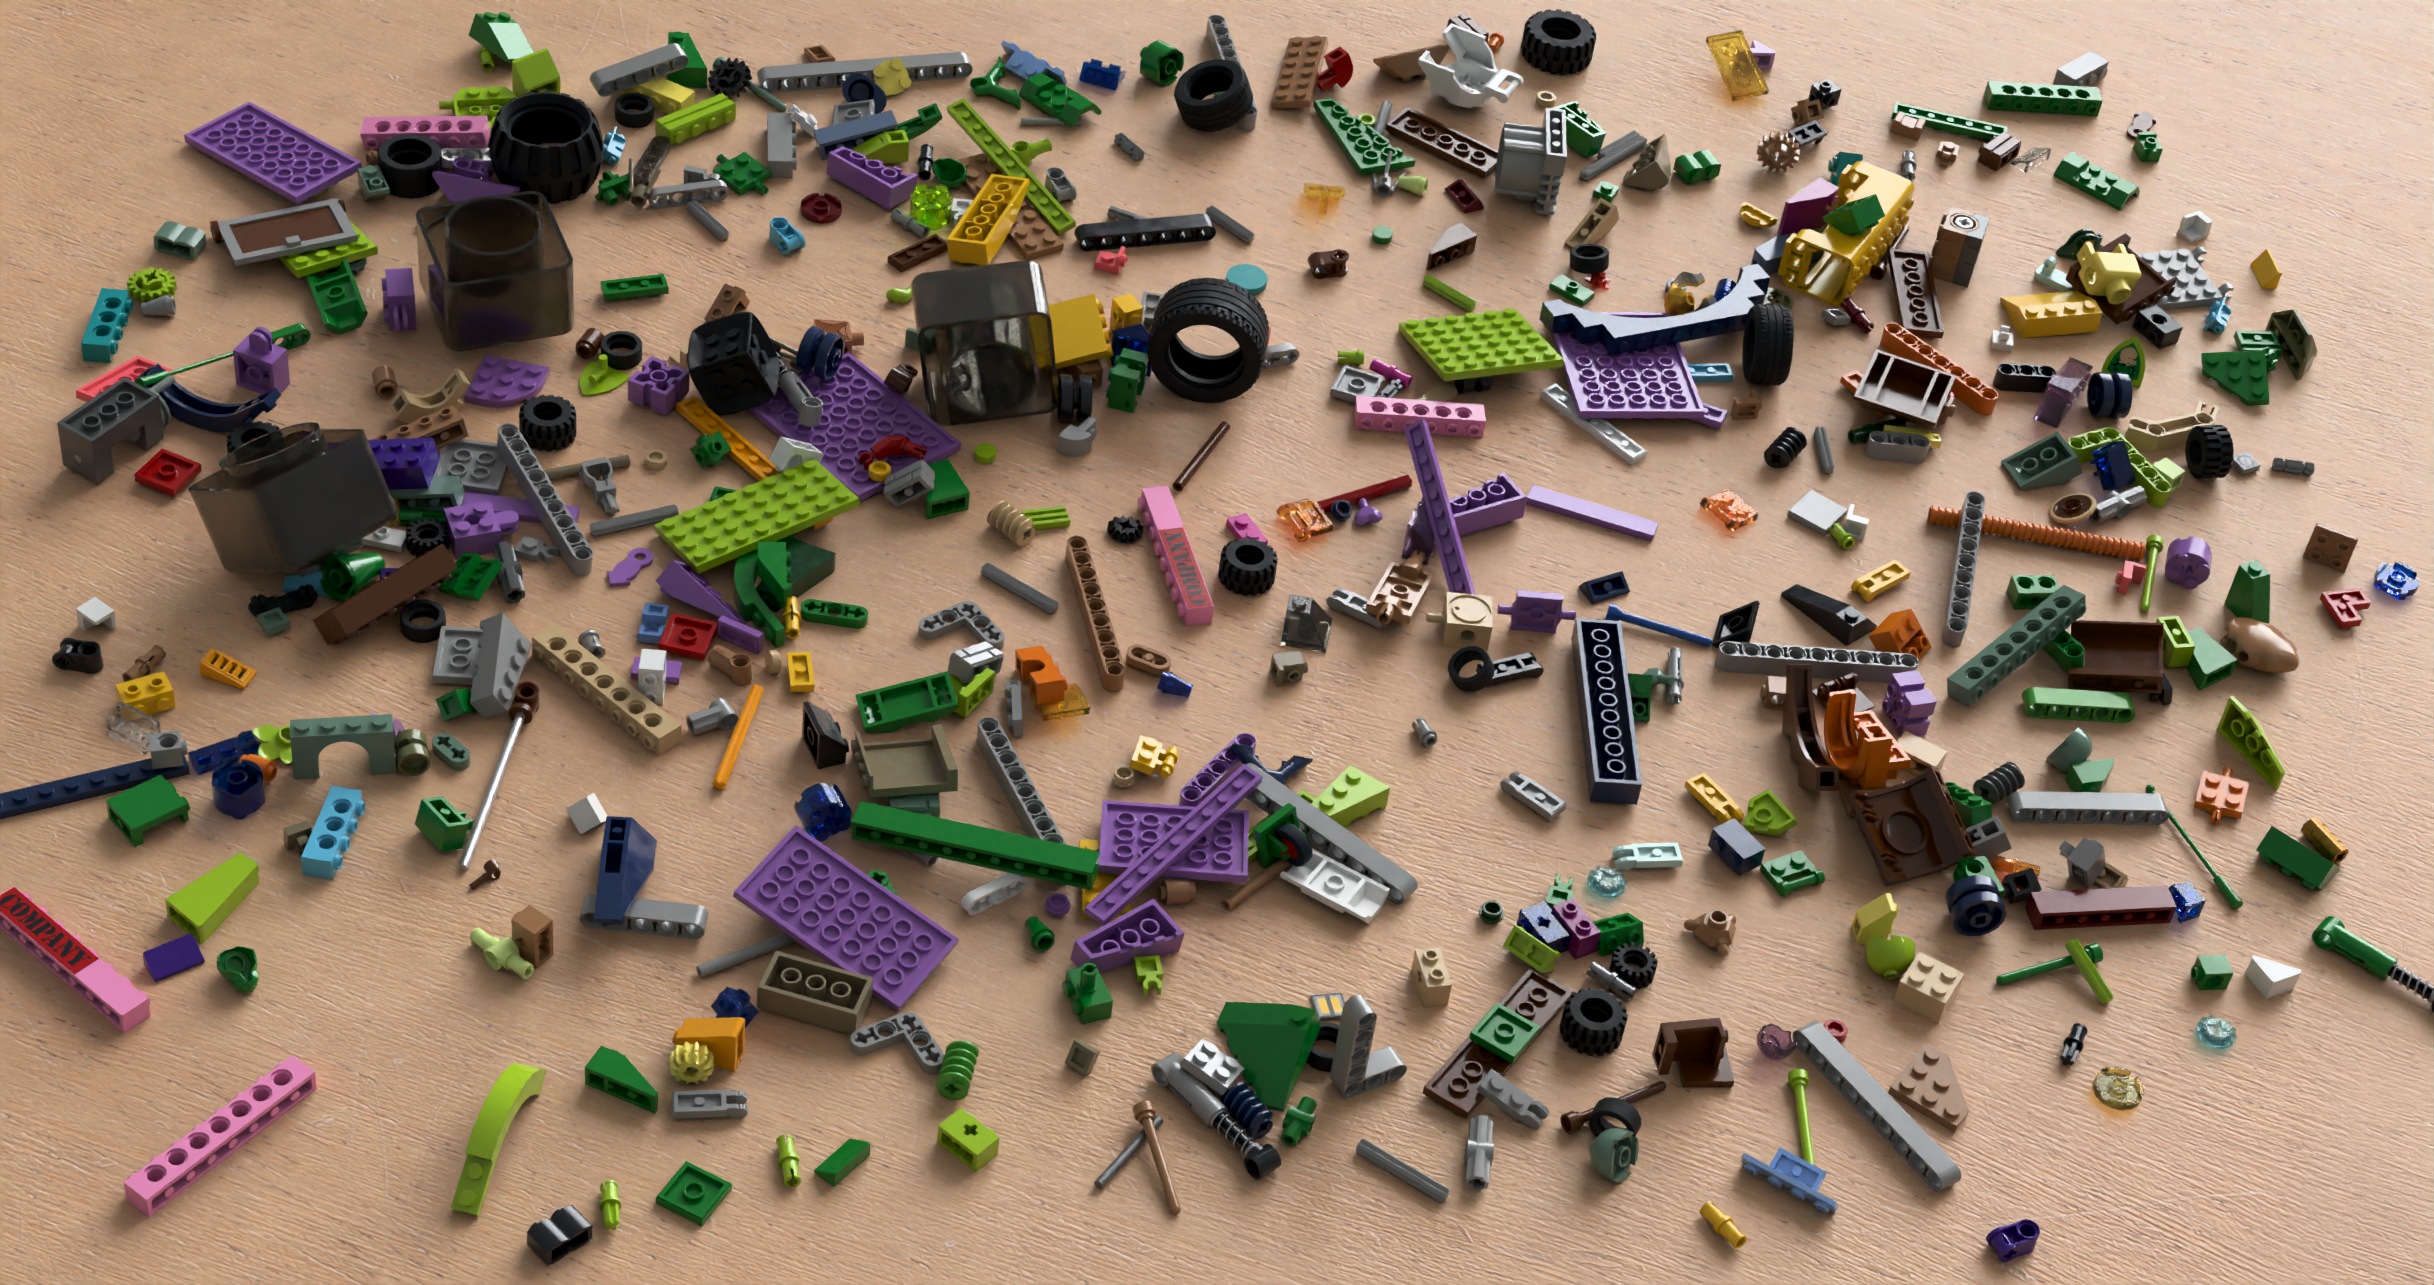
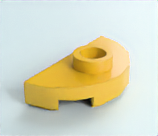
M1745 201L1741 205L1740 216L1750 226L1765 228L1776 225V217Z

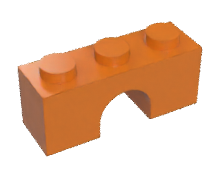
M1042 645L1015 650V670L1022 681L1030 680V694L1036 704L1064 700L1067 680L1065 676L1060 674L1058 665L1053 663L1050 653L1048 654Z

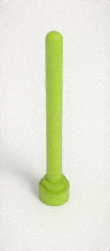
M2150 535L2146 540V550L2149 552L2141 602V610L2144 612L2150 609L2157 556L2164 546V539L2159 535Z
M1793 1069L1787 1074L1789 1087L1795 1092L1803 1160L1815 1165L1805 1089L1809 1084L1808 1073L1803 1069Z

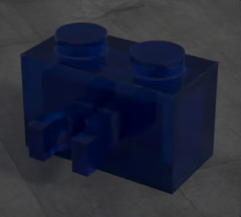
M2124 440L2107 442L2091 450L2094 459L2090 461V464L2096 465L2097 471L2093 472L2094 476H2099L2103 491L2120 489L2136 481Z

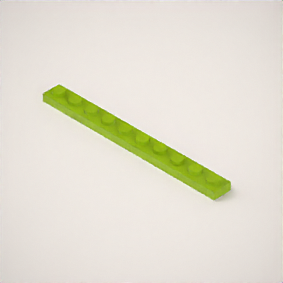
M964 98L947 106L948 114L1004 176L1030 179L1025 199L1058 236L1076 227V221Z

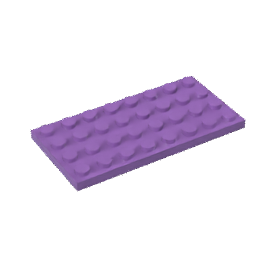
M247 102L184 135L185 142L296 204L304 202L306 199L337 184V182L348 176H352L358 172V168H362L361 162L251 102Z
M797 826L782 839L733 894V897L831 966L873 977V995L896 1012L901 1010L953 950L959 940Z

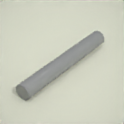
M1021 118V126H1069L1058 118ZM1081 118L1078 119L1075 126H1081Z

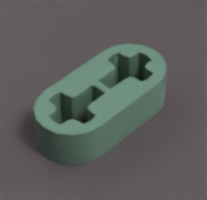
M440 733L433 737V753L448 767L456 771L469 767L470 752L457 739L447 733Z

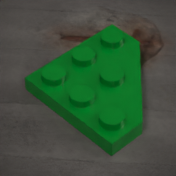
M2265 350L2201 353L2202 374L2208 379L2211 377L2219 383L2218 386L2230 394L2234 393L2247 406L2269 405Z

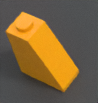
M745 1018L685 1019L681 1028L675 1030L672 1042L675 1043V1048L676 1045L683 1046L686 1041L689 1044H694L697 1041L699 1046L707 1045L708 1050L713 1051L714 1066L735 1072L744 1055Z

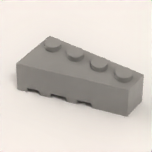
M504 613L480 621V629L483 630L482 637L478 638L477 646L481 649L480 656L475 660L477 676L473 677L470 704L484 719L508 711L515 687L518 684L532 646Z

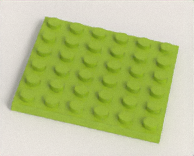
M1512 308L1498 312L1485 311L1480 314L1466 313L1463 316L1447 315L1445 318L1429 317L1426 320L1420 321L1411 319L1399 323V332L1443 381L1559 368L1564 365V359Z

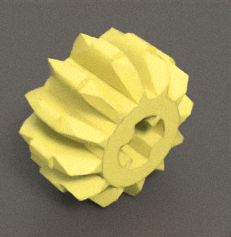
M686 1041L683 1046L676 1045V1048L669 1057V1070L671 1075L676 1077V1081L684 1080L686 1085L689 1082H694L698 1085L700 1080L707 1081L709 1075L714 1070L713 1051L708 1050L707 1045L699 1046L697 1041L694 1044H689Z

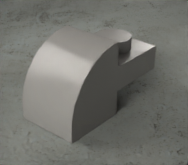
M1089 416L1079 427L1070 424L1058 435L1057 453L1069 457H1079L1088 454L1091 451L1092 441L1097 435V420Z

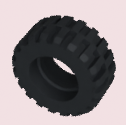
M1551 9L1544 12L1539 11L1533 14L1525 23L1521 52L1525 60L1531 63L1534 68H1539L1540 71H1547L1555 75L1556 73L1566 75L1567 73L1575 74L1577 71L1584 70L1590 64L1596 41V32L1588 20L1582 19L1580 15L1572 14L1570 11L1564 12L1558 9L1555 11H1551Z

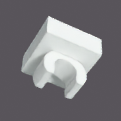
M2001 325L2000 331L1993 330L1991 349L2012 351L2013 333H2008L2009 326Z

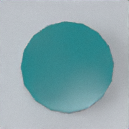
M1238 264L1232 266L1226 275V281L1239 285L1252 295L1261 293L1267 286V274L1255 265Z

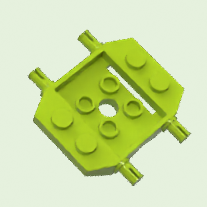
M506 86L460 88L453 97V100L439 101V109H452L454 116H487L491 129L496 115L502 107L500 105H506L510 99L516 96ZM480 106H491V107H490V108H481Z

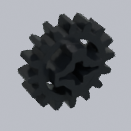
M728 58L725 63L723 60H720L721 65L714 64L715 70L709 71L711 77H708L709 87L715 96L723 93L729 99H732L733 95L740 97L739 92L745 93V86L749 87L751 85L748 81L752 79L749 67L746 66L744 61L739 62L738 58H735L734 61Z

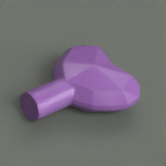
M1365 498L1359 499L1360 509L1354 517L1356 524L1363 526L1369 523H1378L1383 519L1382 513L1374 507L1368 506Z

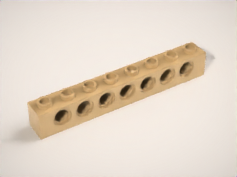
M553 624L532 636V654L537 660H541L552 672L562 677L568 685H572L584 698H588L599 710L608 714L615 723L624 727L631 736L639 739L647 749L660 756L681 743V724L557 625Z

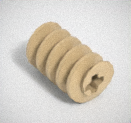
M1002 500L989 512L987 523L1006 537H1009L1018 546L1023 547L1030 543L1035 536L1034 522L1031 519H1027V516L1021 514L1019 510H1014L1015 508L1012 505H1008L1005 500Z

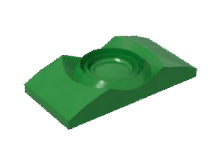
M948 671L856 694L865 732L871 733L896 732L905 725L917 721L935 722L959 708Z

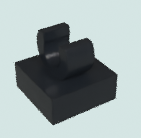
M2162 673V694L2150 693V701L2160 700L2162 705H2168L2172 703L2173 688L2164 673Z

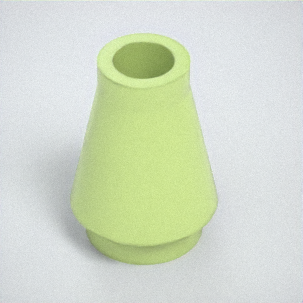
M1399 176L1397 187L1420 196L1427 192L1428 179L1424 178V176Z

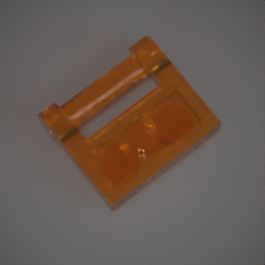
M1726 489L1712 497L1706 496L1700 502V506L1703 509L1712 512L1725 523V527L1730 531L1743 527L1757 520L1758 512L1730 489Z
M1313 497L1284 504L1277 509V514L1287 522L1295 533L1294 537L1300 543L1305 542L1310 537L1333 531V523ZM1293 513H1296V515L1305 525L1304 528H1301V526L1292 516Z

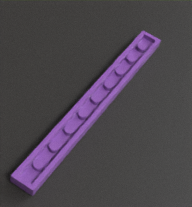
M1420 419L1404 430L1449 592L1476 595L1428 424L1425 420Z
M1245 764L1239 767L1085 907L1084 913L1101 926L1109 923L1262 783L1263 776Z

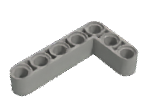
M1359 994L1350 997L1343 1006L1330 1078L1345 1098L1354 1097L1394 1082L1404 1076L1407 1071V1066L1393 1047H1386L1370 1053L1377 1015L1365 998Z

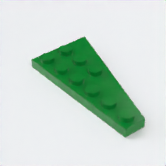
M1334 98L1314 100L1315 110L1360 175L1384 172L1389 151H1392L1389 171L1414 167L1415 159L1404 156L1403 150L1399 147H1392L1387 138L1371 126L1363 125L1359 117L1351 116L1348 113V109Z

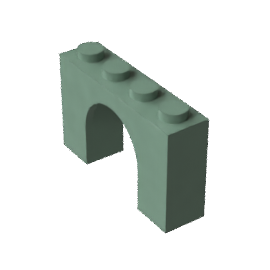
M392 714L290 720L294 780L320 778L319 754L325 747L336 742H353L362 746L369 754L370 775L396 774Z

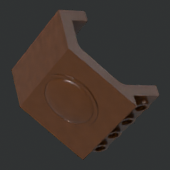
M1929 766L1923 769V774L1902 784L1870 793L1855 790L1848 794L1851 799L1848 801L1886 887L1946 870L1956 865L1959 859L1970 858L1977 854L1938 768Z

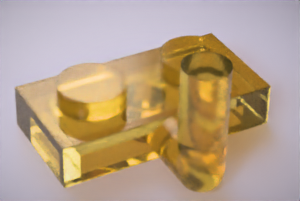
M1304 183L1303 192L1307 194V197L1319 198V195H1321L1319 213L1327 214L1328 199L1339 200V197H1344L1345 188L1341 186Z

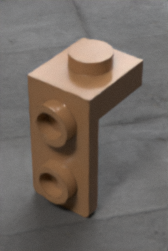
M725 283L705 316V321L710 322L729 316L737 305L747 308L750 301L745 295L746 292L737 286L732 287Z

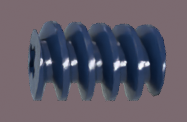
M1246 1082L1236 1084L1222 1095L1220 1102L1228 1109L1231 1117L1245 1129L1249 1137H1253V1140L1264 1137L1272 1129L1273 1122L1270 1120L1273 1117V1112L1266 1110V1104L1260 1103V1098L1254 1096V1091L1248 1089Z

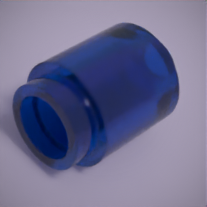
M1721 279L1717 283L1714 294L1717 302L1735 288L1736 283L1733 280Z

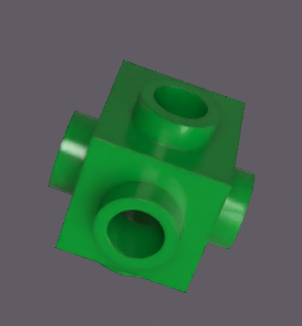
M719 430L709 435L706 433L695 440L696 444L690 448L695 460L701 467L710 464L712 467L723 461L722 456L731 450V447Z

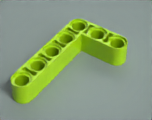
M2106 427L2068 439L2067 444L2078 456L2080 464L2104 457L2132 487L2141 486L2145 489L2148 504L2155 508L2165 507L2172 489L2171 484L2119 431Z

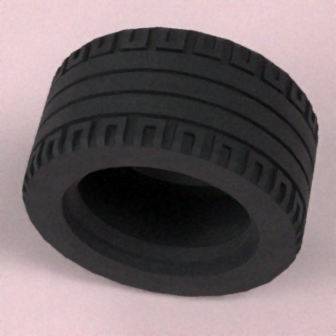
M1197 278L1174 286L1160 299L1152 321L1147 355L1153 373L1170 391L1196 402H1224L1242 395L1256 383L1262 371L1269 335V322L1265 310L1247 290L1223 279ZM1209 325L1229 333L1240 347L1225 355H1204L1187 347L1180 340L1177 333L1190 326Z

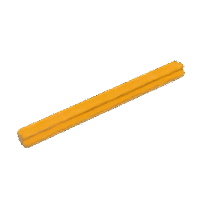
M754 684L749 691L712 783L714 788L719 790L725 789L764 691L762 686Z

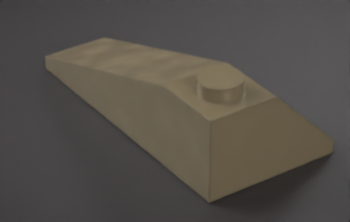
M1663 134L1648 143L1640 153L1641 157L1632 164L1634 169H1630L1625 173L1623 179L1625 184L1654 190L1657 187L1661 189L1669 183L1671 168L1667 137Z

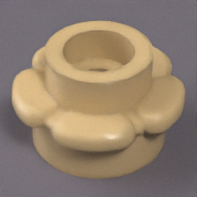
M1118 766L1111 776L1112 781H1115V785L1121 788L1131 786L1135 782L1134 771L1128 766Z

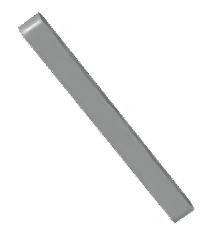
M951 52L768 66L759 69L757 78L763 90L768 93L840 88L843 86L846 78L856 73L863 74L874 82L873 69L882 62L893 60L894 58L902 60L911 82L965 78L972 73L973 68L966 53Z

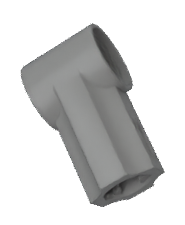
M724 698L713 701L708 709L686 716V723L692 735L717 727L722 730H729L738 721V715Z

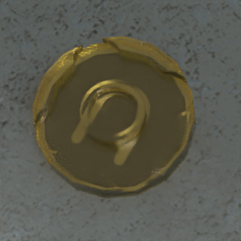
M2109 1066L2103 1068L2101 1072L2095 1075L2092 1089L2101 1103L2112 1109L2122 1111L2131 1110L2139 1105L2144 1096V1086L2137 1075L2135 1078L2128 1069Z

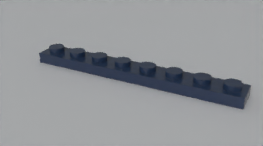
M183 755L184 766L153 769L152 759L149 758L1 793L0 819L130 789L158 775H162L165 780L189 775V766Z

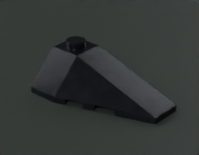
M1798 584L1781 593V597L1845 646L1852 644L1877 628L1875 623L1851 605Z

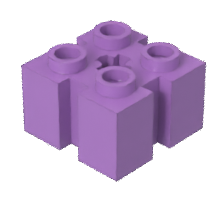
M651 356L642 365V372L637 370L628 379V401L641 406L649 404L651 405V410L667 415L675 407V401H681L689 392V371L675 365L672 368L667 367V362Z
M1918 670L1893 673L1887 686L1888 693H1886L1885 699L1882 702L1884 713L1887 714L1889 719H1892V726L1900 737L1905 731L1916 736L1926 735L1930 724L1928 716L1933 715L1937 703L1929 689L1925 690V682Z

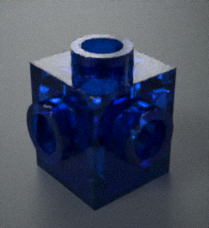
M726 987L711 1005L717 1014L716 1018H745V1028L759 1012L750 1002V995L740 988L736 990Z

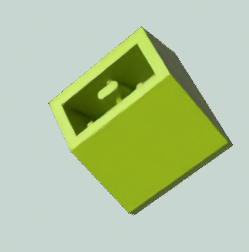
M545 48L512 61V86L516 97L523 96L525 93H540L543 91L560 94V75L548 49Z

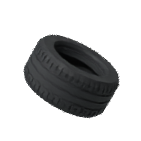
M1224 59L1209 60L1193 66L1180 77L1174 90V97L1183 121L1189 127L1203 132L1220 131L1235 125L1246 116L1253 103V93L1244 69L1238 64ZM1225 91L1223 94L1212 99L1202 100L1213 93Z
M1756 304L1750 308L1747 314L1742 357L1744 377L1751 384L1781 385L1788 378L1793 355L1794 326L1792 313L1786 306Z

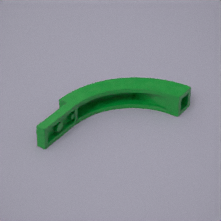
M794 534L775 542H786L787 548L793 541ZM758 549L737 559L734 571V600L741 617L746 622L753 620L755 626H759L763 631L766 640H770L774 647L778 648L784 646L785 628L767 607L755 588V582L758 578Z

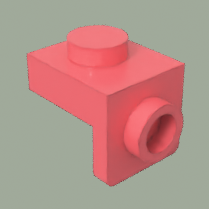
M2125 560L2122 571L2118 570L2115 578V583L2118 584L2117 593L2126 595L2130 582L2141 584L2146 572V565Z

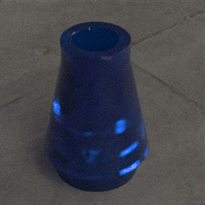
M1163 671L1157 689L1162 690V693L1184 696L1186 698H1189L1193 688L1192 684H1189L1171 671L1169 673Z

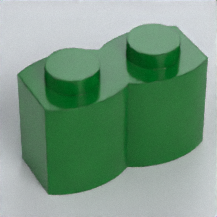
M1701 150L1693 155L1684 154L1677 157L1673 170L1685 184H1692L1700 180H1710L1719 176L1721 164L1709 150Z

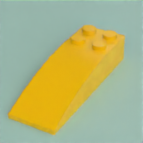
M996 174L990 175L947 238L949 261L972 263L979 266H988L1014 224L1028 190L1030 179Z

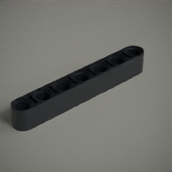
M1193 214L1082 224L1075 229L1074 235L1081 250L1099 251L1120 249L1121 246L1132 248L1208 241L1214 238L1216 229L1209 215Z

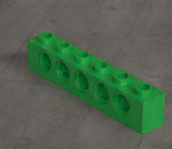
M1988 81L1983 96L1988 110L2098 116L2103 101L2098 87Z

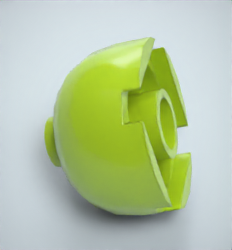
M1891 935V940H1883V936H1878L1868 940L1865 944V955L1869 967L1875 973L1884 976L1885 979H1897L1899 975L1904 974L1915 958V944L1912 939L1905 936Z

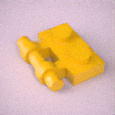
M1140 735L1129 767L1148 775H1152V772L1155 771L1160 773L1162 778H1168L1173 773L1174 764L1178 760V748L1171 746L1168 750L1161 749L1162 743L1157 742L1153 738Z

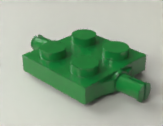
M746 152L732 159H727L723 154L717 156V162L722 165L713 169V173L719 174V180L724 181L734 192L740 196L754 189L763 195L768 193L769 188L763 185V182L772 178L771 170Z

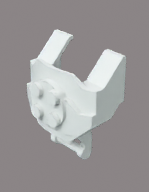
M1452 23L1444 30L1443 37L1457 57V61L1445 67L1438 65L1430 56V51L1427 50L1418 59V64L1431 82V92L1443 96L1449 103L1466 108L1482 107L1493 96L1499 102L1506 103L1510 99L1512 92L1524 82L1523 77L1505 69L1497 70L1493 51L1485 41L1486 36ZM1503 82H1511L1505 90L1499 88Z

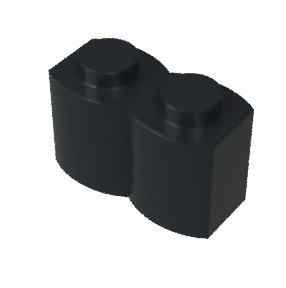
M573 1205L559 1208L552 1214L550 1219L535 1222L527 1231V1245L546 1265H550L565 1257L570 1251L577 1250L592 1239L593 1226Z

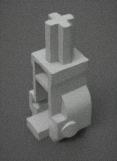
M603 457L584 461L579 472L583 485L591 488L596 504H602L606 514L614 516L616 512H619V507L615 500L616 486L612 481L613 468L609 458ZM601 474V476H603V481H596V478H600Z

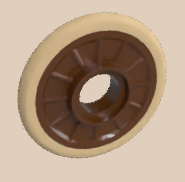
M2069 494L2055 501L2050 507L2049 514L2058 523H2076L2092 515L2096 510L2097 502L2089 494Z

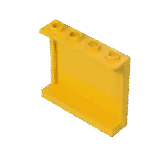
M1095 293L1021 312L1035 382H1045L1043 372L1106 357L1108 366H1112L1110 357L1114 356L1111 343L1107 344V342H1111L1108 329L1104 330V328H1107L1105 315L1101 316L1104 313L1102 301L1097 302Z

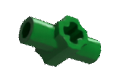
M1302 1097L1297 1108L1291 1106L1287 1110L1282 1124L1285 1130L1281 1135V1140L1284 1144L1295 1146L1301 1135L1307 1137L1310 1134L1316 1115H1313V1112L1317 1107L1316 1101L1312 1098Z

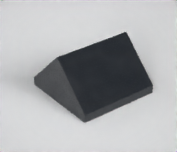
M1758 600L1720 615L1712 643L1715 648H1719V645L1724 641L1750 643L1760 605Z

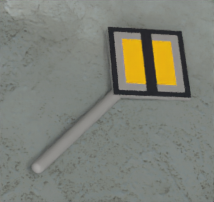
M1342 993L1310 996L1314 1010L1317 1011L1319 1021L1321 1019L1341 1018L1345 1004Z

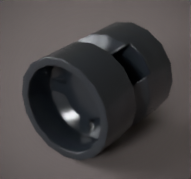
M1492 376L1455 380V386L1460 394L1472 393L1474 389L1477 392L1489 391L1492 386Z

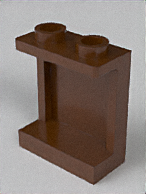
M1720 1017L1661 1023L1652 1053L1658 1074H1669L1672 1061L1708 1058L1712 1069L1718 1068L1720 1059L1724 1056L1723 1049L1725 1043L1728 1042L1727 1028L1723 1027Z

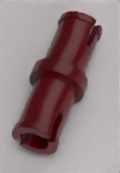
M1845 298L1843 301L1846 305L1841 302V308L1851 317V322L1856 323L1864 334L1869 333L1871 329L1868 326L1873 329L1874 324L1866 317L1865 311L1853 302L1852 298Z

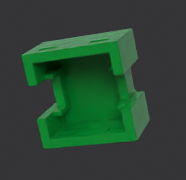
M1123 348L1120 356H1116L1114 369L1111 368L1108 375V381L1111 382L1106 392V398H1109V408L1134 413L1137 406V401H1135L1136 395L1141 396L1145 387L1148 355L1146 353Z

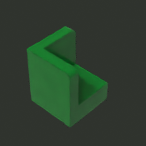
M456 689L435 699L444 722L455 719L463 714L477 711L470 704V689Z

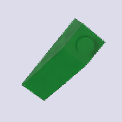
M600 1046L585 1066V1084L655 1114L658 1111V1092L625 1055L620 1054L616 1050Z

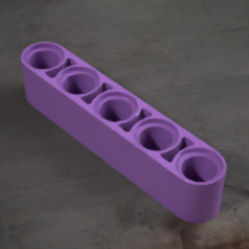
M1249 733L1237 735L1181 789L1179 806L1196 807L1243 765L1232 752H1228L1226 749L1233 743L1253 747L1252 750L1255 755L1256 738Z

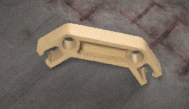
M2198 401L2194 413L2156 422L2132 415L2125 439L2133 447L2148 452H2158L2186 445L2188 434L2193 427L2214 425L2219 407L2213 405L2209 415L2201 412L2202 408H2205L2206 403Z

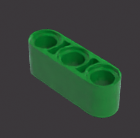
M2065 629L2054 640L2042 647L2068 673L2069 667L2085 668L2083 646Z

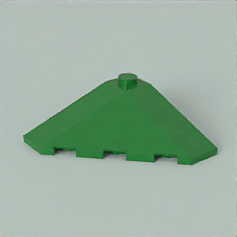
M1226 1002L1217 1020V1025L1220 1031L1225 1032L1228 1037L1227 1044L1234 1058H1239L1243 1068H1245L1242 1073L1248 1085H1253L1257 1093L1255 1096L1260 1098V1103H1265L1267 1108L1284 1112L1321 1028L1317 1011L1293 1004Z

